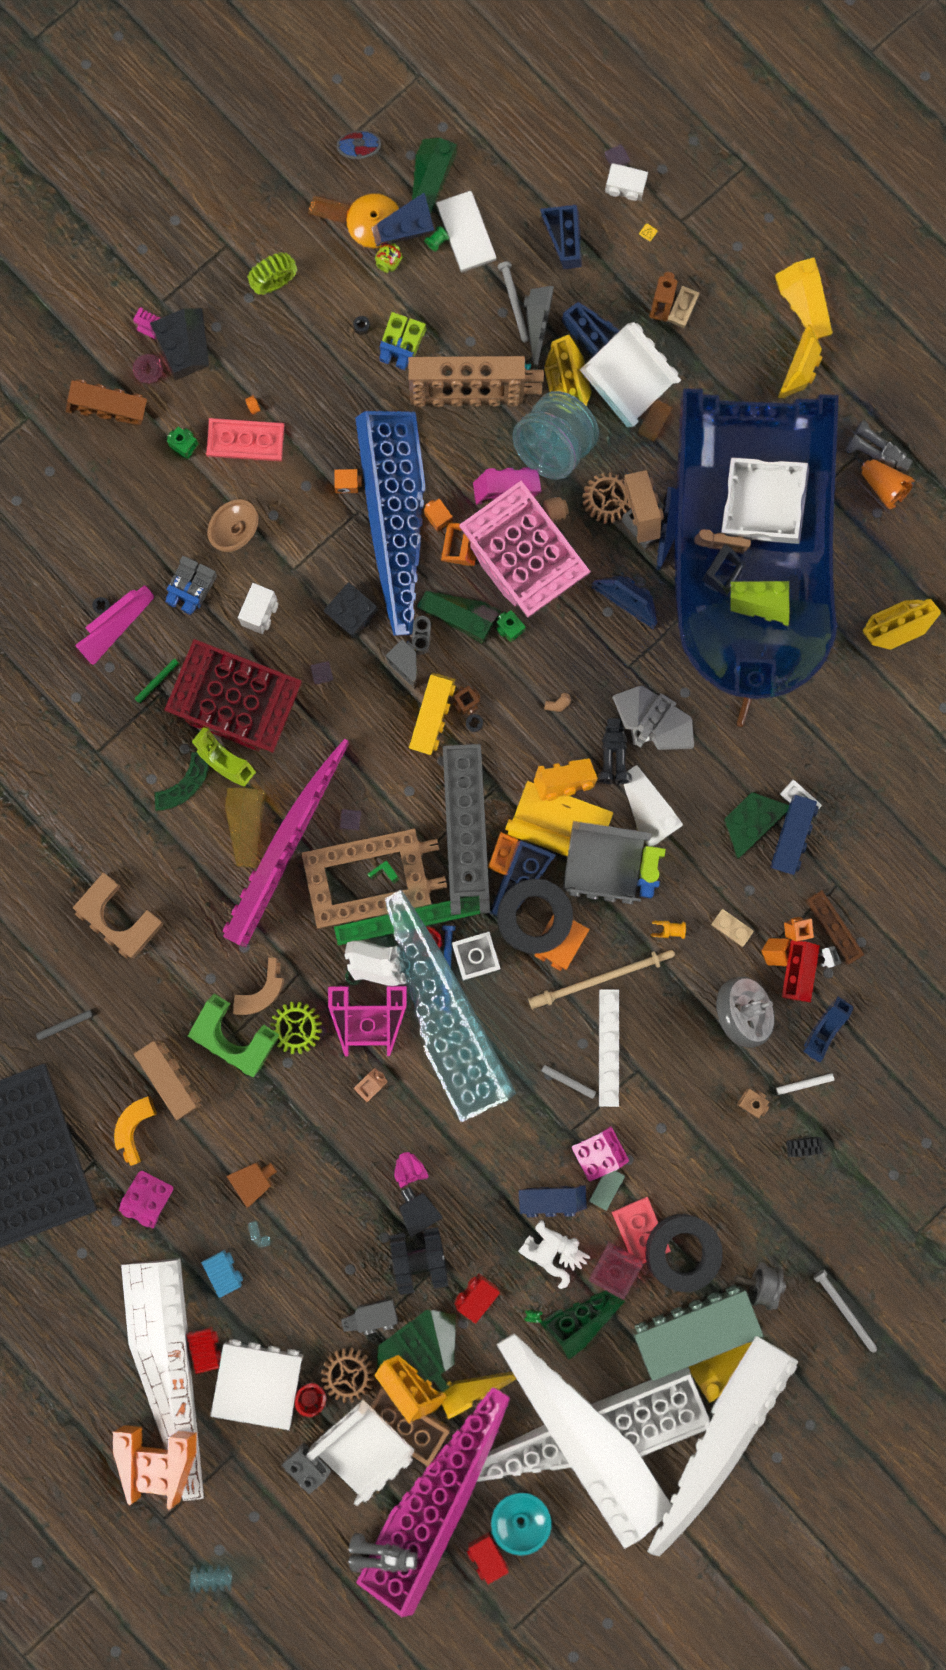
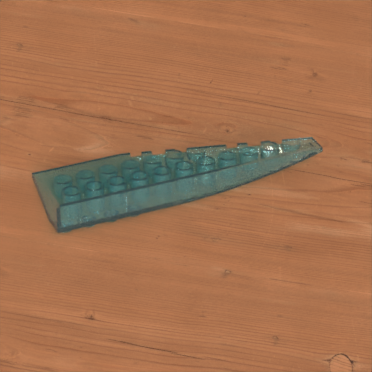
M402 890L385 898L390 921L395 929V940L398 941L400 948V959L404 963L405 969L403 970L411 1000L415 1004V1015L419 1019L420 1034L424 1038L425 1053L460 1121L467 1120L509 1100L517 1093L462 987L436 942Z

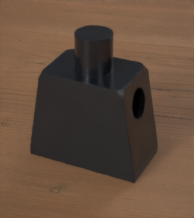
M411 1186L400 1192L406 1202L401 1204L399 1209L410 1237L443 1218L440 1211L424 1192L416 1196Z

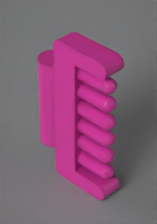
M139 308L133 319L134 323L138 325L137 331L155 339L151 332L150 323L155 320L156 315H152L147 311H143V308Z

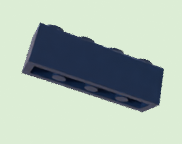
M792 795L770 868L792 875L795 874V871H799L801 866L799 858L801 853H805L807 847L805 839L807 835L811 834L813 824L810 823L812 817H816L819 806L816 805L817 801Z

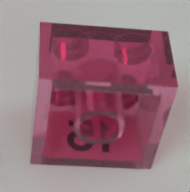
M608 1241L590 1274L589 1281L624 1300L643 1265V1260Z

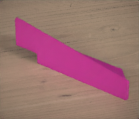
M145 585L137 592L135 590L130 591L85 627L90 635L75 646L94 665L154 599V595Z

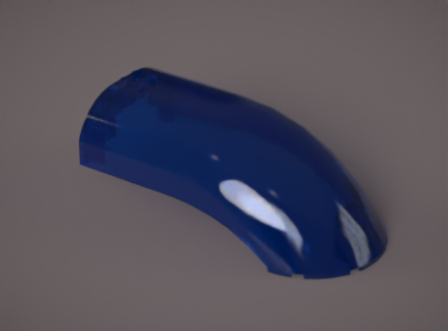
M684 388L681 393L675 516V592L678 627L683 649L692 666L704 679L728 694L750 699H764L792 692L808 682L820 670L833 647L837 631L833 582V520L839 395L819 394L816 399H795L792 404L719 401V395H703V389ZM731 458L757 459L764 462L808 463L809 475L800 544L751 540L750 547L744 553L735 552L746 564L736 582L789 581V626L775 620L767 621L764 617L757 615L752 617L731 611V590L725 596L701 580L719 549L699 546L694 542V539L701 530H711L713 534L722 533L724 510L729 492L728 479ZM726 558L723 560L715 573V576L723 585L726 584L736 565Z

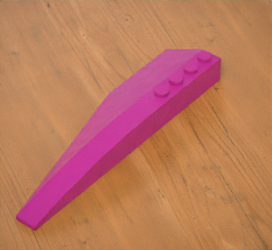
M344 739L332 752L288 812L257 870L252 871L249 877L251 882L248 888L245 887L240 895L242 900L239 905H235L231 913L233 915L231 922H227L222 932L225 933L223 937L245 948L247 947L349 744L348 740Z
M492 1387L478 1404L474 1413L465 1420V1424L461 1429L457 1430L452 1436V1440L426 1468L425 1473L415 1481V1485L411 1490L406 1492L398 1506L393 1508L376 1541V1544L386 1545L388 1543L392 1546L396 1545L403 1549H409L410 1552L417 1553V1568L415 1570L408 1569L407 1571L401 1570L397 1572L382 1571L379 1568H363L356 1584L401 1617L414 1614L489 1454L510 1399L509 1396L495 1387ZM370 1554L369 1558L381 1559V1555Z

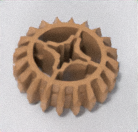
M609 472L608 477L601 473V479L595 475L594 481H588L589 486L584 488L587 493H583L582 497L586 499L583 501V505L587 506L585 511H592L591 518L597 515V521L599 522L601 518H604V523H607L608 519L614 523L615 517L619 521L622 520V515L627 510H630L624 478L618 480V474L613 478L612 473ZM610 485L608 489L597 490L600 486ZM615 488L621 492L623 500L619 499L620 497L615 494ZM611 491L610 500L605 504V497ZM593 496H596V499L601 502V508L596 506ZM609 506H619L616 510L606 511Z
M352 1347L349 1353L346 1352V1348H342V1355L336 1350L334 1352L336 1358L329 1355L328 1359L330 1362L325 1361L324 1366L328 1369H322L321 1372L327 1375L322 1378V1382H328L324 1389L332 1388L329 1395L332 1396L334 1393H337L335 1400H339L340 1396H343L344 1403H346L347 1397H350V1401L354 1402L355 1395L357 1399L361 1400L362 1395L360 1392L367 1395L368 1391L365 1387L372 1388L373 1385L368 1381H374L375 1379L373 1375H369L375 1371L374 1368H368L372 1365V1361L370 1360L365 1363L368 1357L367 1354L361 1358L359 1357L361 1350H358L355 1355L353 1354L354 1348ZM344 1360H354L360 1365L351 1367ZM339 1363L341 1374L333 1379V1367ZM345 1370L348 1373L354 1372V1374H352L351 1376L352 1380L349 1379V1377H343L345 1375ZM364 1371V1381L358 1387L355 1376ZM346 1383L352 1390H343L337 1384Z

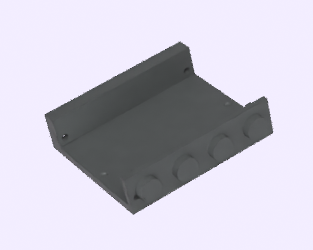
M573 821L563 890L569 891V895L580 897V894L583 893L587 894L586 898L598 899V896H604V900L616 902V898L622 899V903L633 904L634 901L641 902V899L635 898L643 843L644 840L650 841L651 833Z

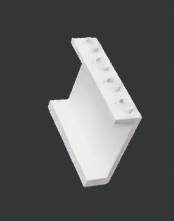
M634 322L626 324L580 369L627 427H634L639 422L637 418L673 383L681 381L676 369L668 365L666 357L655 349L654 342L650 338H646L642 333L643 329L641 326Z
M230 1339L229 1342L226 1341L223 1345L211 1417L289 1430L303 1355L299 1354L298 1350L288 1349L285 1352L280 1351V1348L276 1346L262 1348L258 1343L244 1345L241 1344V1341Z
M362 1400L311 1445L306 1457L310 1461L314 1460L317 1456L324 1460L358 1494L354 1502L357 1506L362 1501H368L373 1494L372 1492L382 1489L386 1480L389 1478L392 1480L398 1474L399 1469L402 1467L406 1468L412 1462L411 1456L414 1449Z

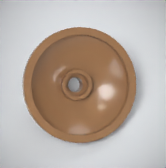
M241 499L232 500L222 505L214 513L208 525V539L212 546L222 552H232L246 545L255 534L258 526L256 508L250 502Z

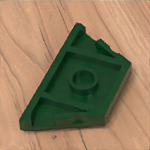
M751 792L724 819L735 855L738 859L788 811L789 805Z

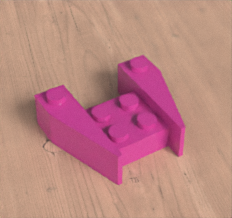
M407 985L387 986V1005L349 1006V986H329L328 1007L344 1055H349V1045H387V1056H390L407 1006Z

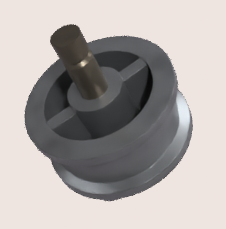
M761 1262L757 1265L752 1278L743 1277L739 1274L735 1277V1282L750 1286L749 1301L751 1305H764L767 1310L777 1309L780 1294L784 1293L786 1288V1282L783 1281L782 1268H769L765 1263Z

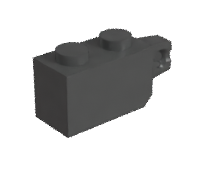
M393 1298L360 1305L357 1307L355 1314L341 1319L344 1331L358 1330L359 1333L364 1332V1335L376 1332L375 1329L383 1327V1330L392 1329L395 1327L394 1324H398Z

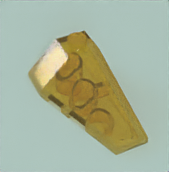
M227 788L225 809L236 866L256 868L266 795L264 790Z

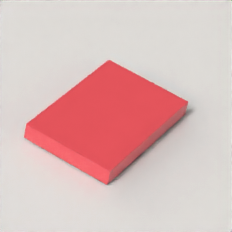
M647 1196L612 1211V1215L635 1267L647 1262L645 1253L646 1243L651 1231L659 1223ZM668 1244L665 1250V1254L671 1252Z

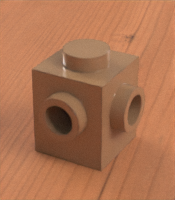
M748 1088L736 1104L756 1118L763 1117L769 1109L767 1106L769 1101L765 1099L766 1095L759 1090L754 1092Z

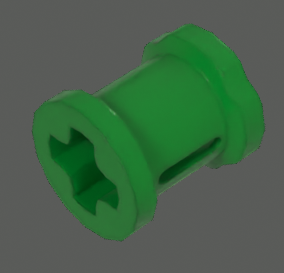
M437 226L436 231L430 237L425 238V242L429 248L437 252L438 247L445 240L449 239V235L443 228Z

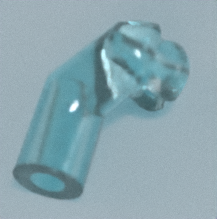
M257 1222L248 1223L251 1240L259 1248L270 1246L269 1237H262L260 1235Z

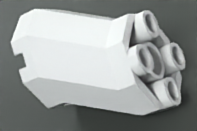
M362 940L347 943L345 958L350 960V964L347 967L355 980L365 979L388 986H398L407 983L406 977L407 970H409V962L406 958L404 959L399 946L388 948Z

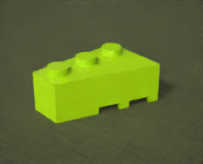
M789 581L731 582V611L752 617L757 615L764 617L767 621L775 620L789 626Z

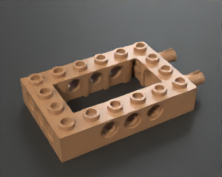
M525 356L408 357L410 404L416 407H423L425 404H433L436 407L444 406V404H452L455 407L462 406L463 404H470L471 406H481L482 404H489L490 406H499L500 404L518 406L523 403V396L525 394L542 395L543 369L526 370ZM446 370L452 372L450 376H445L442 373ZM464 370H469L471 372V375L464 376L462 372ZM483 370H488L491 372V374L488 376H484L481 374V372ZM450 389L452 394L445 395L443 391ZM464 389H469L471 393L469 395H464L462 391ZM487 389L490 393L483 395L480 391Z
M415 829L303 852L302 858L317 929L320 930L431 905L430 891L447 888L445 876L430 880L425 878L422 864V853L439 851V846L435 845L438 844L437 838L420 842L417 840ZM398 852L401 853L408 889L332 905V896L330 895L327 882L328 877L325 872L326 867L336 868L337 865L345 863L354 864L359 860H373L378 856H392Z

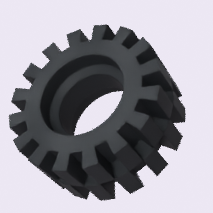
M806 1137L786 1141L788 1157L824 1153L822 1137Z

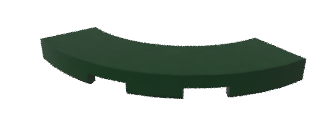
M191 752L189 768L178 784L169 789L155 792L156 812L169 810L185 803L201 788L208 775L210 765L197 752Z

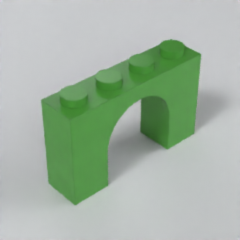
M213 994L205 1003L188 1037L197 1044H201L209 1049L211 1053L217 1054L226 1060L227 1063L236 1066L246 1075L254 1078L276 1043L279 1034L263 1024L249 1045L237 1046L230 1043L221 1031V1021L230 1003Z

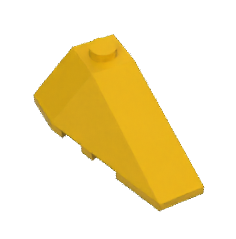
M815 258L796 262L777 273L775 277L780 293L787 299L791 309L800 317L804 327L806 328L807 324L811 325L817 339L832 335L821 278Z
M513 1371L457 1380L453 1383L447 1381L450 1388L443 1392L447 1397L442 1404L448 1418L450 1419L472 1407L475 1399L483 1400L492 1387L500 1390L515 1381L517 1378Z

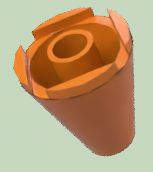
M875 459L867 460L861 468L864 478L884 505L890 510L896 507L895 502H902L913 487L911 482H915L912 477Z

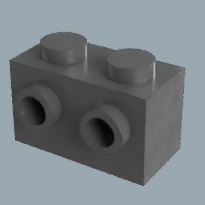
M303 1442L287 1456L282 1466L299 1483L300 1487L310 1494L326 1481L331 1470L318 1456L310 1461L306 1457L310 1448Z

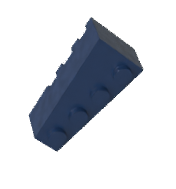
M518 841L508 872L502 879L490 914L497 916L499 903L512 886L526 880L539 879L556 855L523 841Z

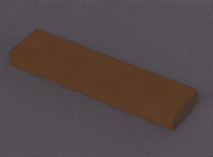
M823 890L805 900L847 965L865 955Z

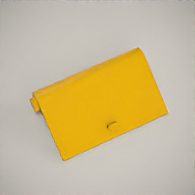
M527 781L513 820H508L505 830L508 831L507 835L568 857L573 821L609 826L613 812L565 795L558 796L553 801H541L535 784Z

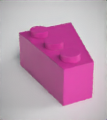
M530 467L521 468L520 470L505 468L502 471H496L495 468L486 469L473 482L476 505L482 504L483 500H495L520 481L524 483L533 497L541 492L538 469L531 470Z

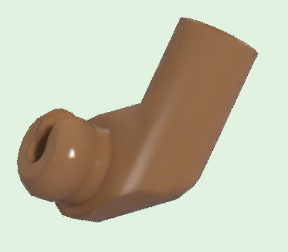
M562 693L556 702L545 700L544 710L563 711L570 705L571 696L568 693Z

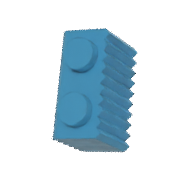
M225 1250L202 1262L219 1298L241 1287V1281H243L239 1270L235 1271L232 1266L234 1260L229 1252L226 1254Z

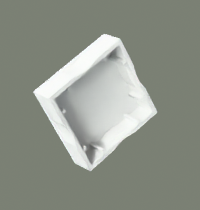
M731 458L728 479L729 492L724 510L722 533L731 537L742 536L744 539L800 544L809 475L808 463L764 462L757 459Z

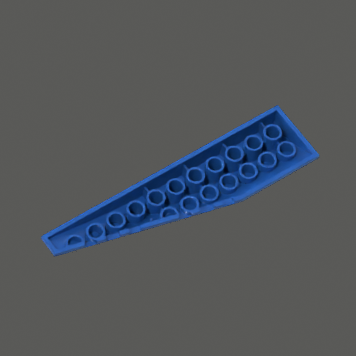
M364 411L355 419L369 521L381 586L394 636L412 635L414 622L413 603L416 599V593L414 592L418 576L416 569L419 564L421 541V511L424 507L423 492H425L416 413Z

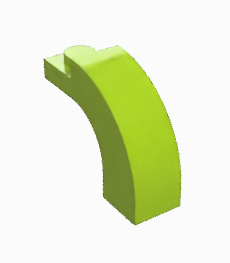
M203 727L193 739L192 743L198 749L196 752L218 773L232 782L245 787L256 773L247 760L241 759L227 751L209 729Z

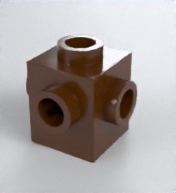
M470 686L466 688L461 687L453 696V706L458 713L462 712L463 715L469 713L471 715L479 709V699L481 697ZM466 699L470 701V704L467 706L463 704V701Z

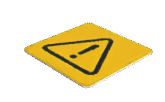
M646 223L639 235L651 241L657 230Z

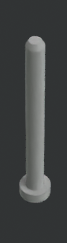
M509 261L502 262L498 265V269L503 273L520 336L525 343L528 342L529 337L509 270L511 263Z

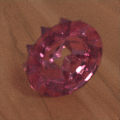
M144 354L135 360L133 374L141 383L150 384L157 382L159 377L162 376L163 366L158 357L152 354ZM147 363L153 369L150 370L149 376L146 371H143V369H146Z

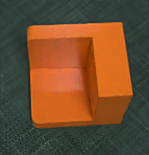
M769 938L762 949L767 965L787 966L790 939Z

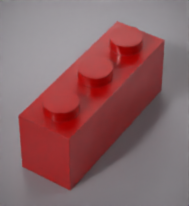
M791 940L782 998L811 1003L820 945Z

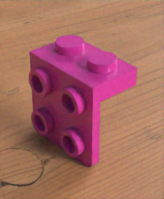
M139 1171L123 1197L119 1211L125 1217L134 1218L141 1225L154 1229L159 1214L173 1192V1186L144 1171Z

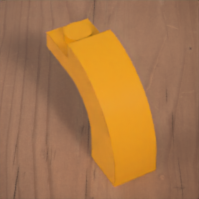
M151 1096L142 1098L128 1106L116 1124L114 1134L116 1150L125 1149L123 1156L126 1163H130V1166L141 1162L134 1143L135 1128L142 1120L157 1115Z

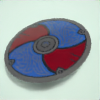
M368 131L347 133L337 142L338 152L351 159L370 157L376 154L381 147L380 138Z

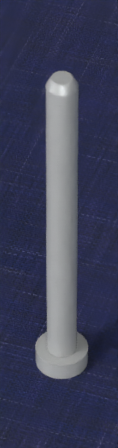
M825 1270L819 1271L813 1277L815 1281H820L868 1349L873 1353L877 1351L874 1342L827 1279V1272Z

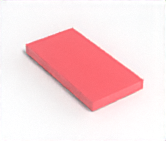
M209 418L206 455L207 457L282 462L285 425L284 423Z

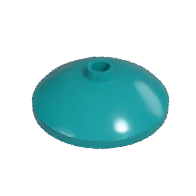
M514 1493L508 1495L494 1509L491 1520L492 1533L496 1542L505 1551L515 1555L531 1554L539 1550L550 1535L551 1518L545 1504L532 1494ZM522 1517L524 1518V1522L518 1523L517 1519Z

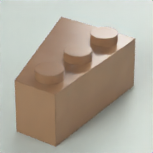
M647 470L626 474L624 486L629 507L632 509L634 516L633 524L637 526L638 543L659 539L661 520L664 519L662 508H658L657 505L659 504L657 492L654 493L652 489L654 488L653 478L649 477Z

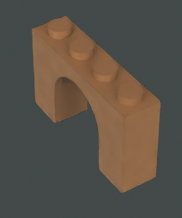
M102 873L73 907L77 911L75 915L82 921L86 919L90 922L91 925L89 927L97 934L101 932L105 935L104 940L111 946L115 944L119 947L120 950L118 952L126 959L128 957L134 959L164 923L153 913L146 910L130 929L120 932L112 930L105 922L104 908L121 886L107 874Z

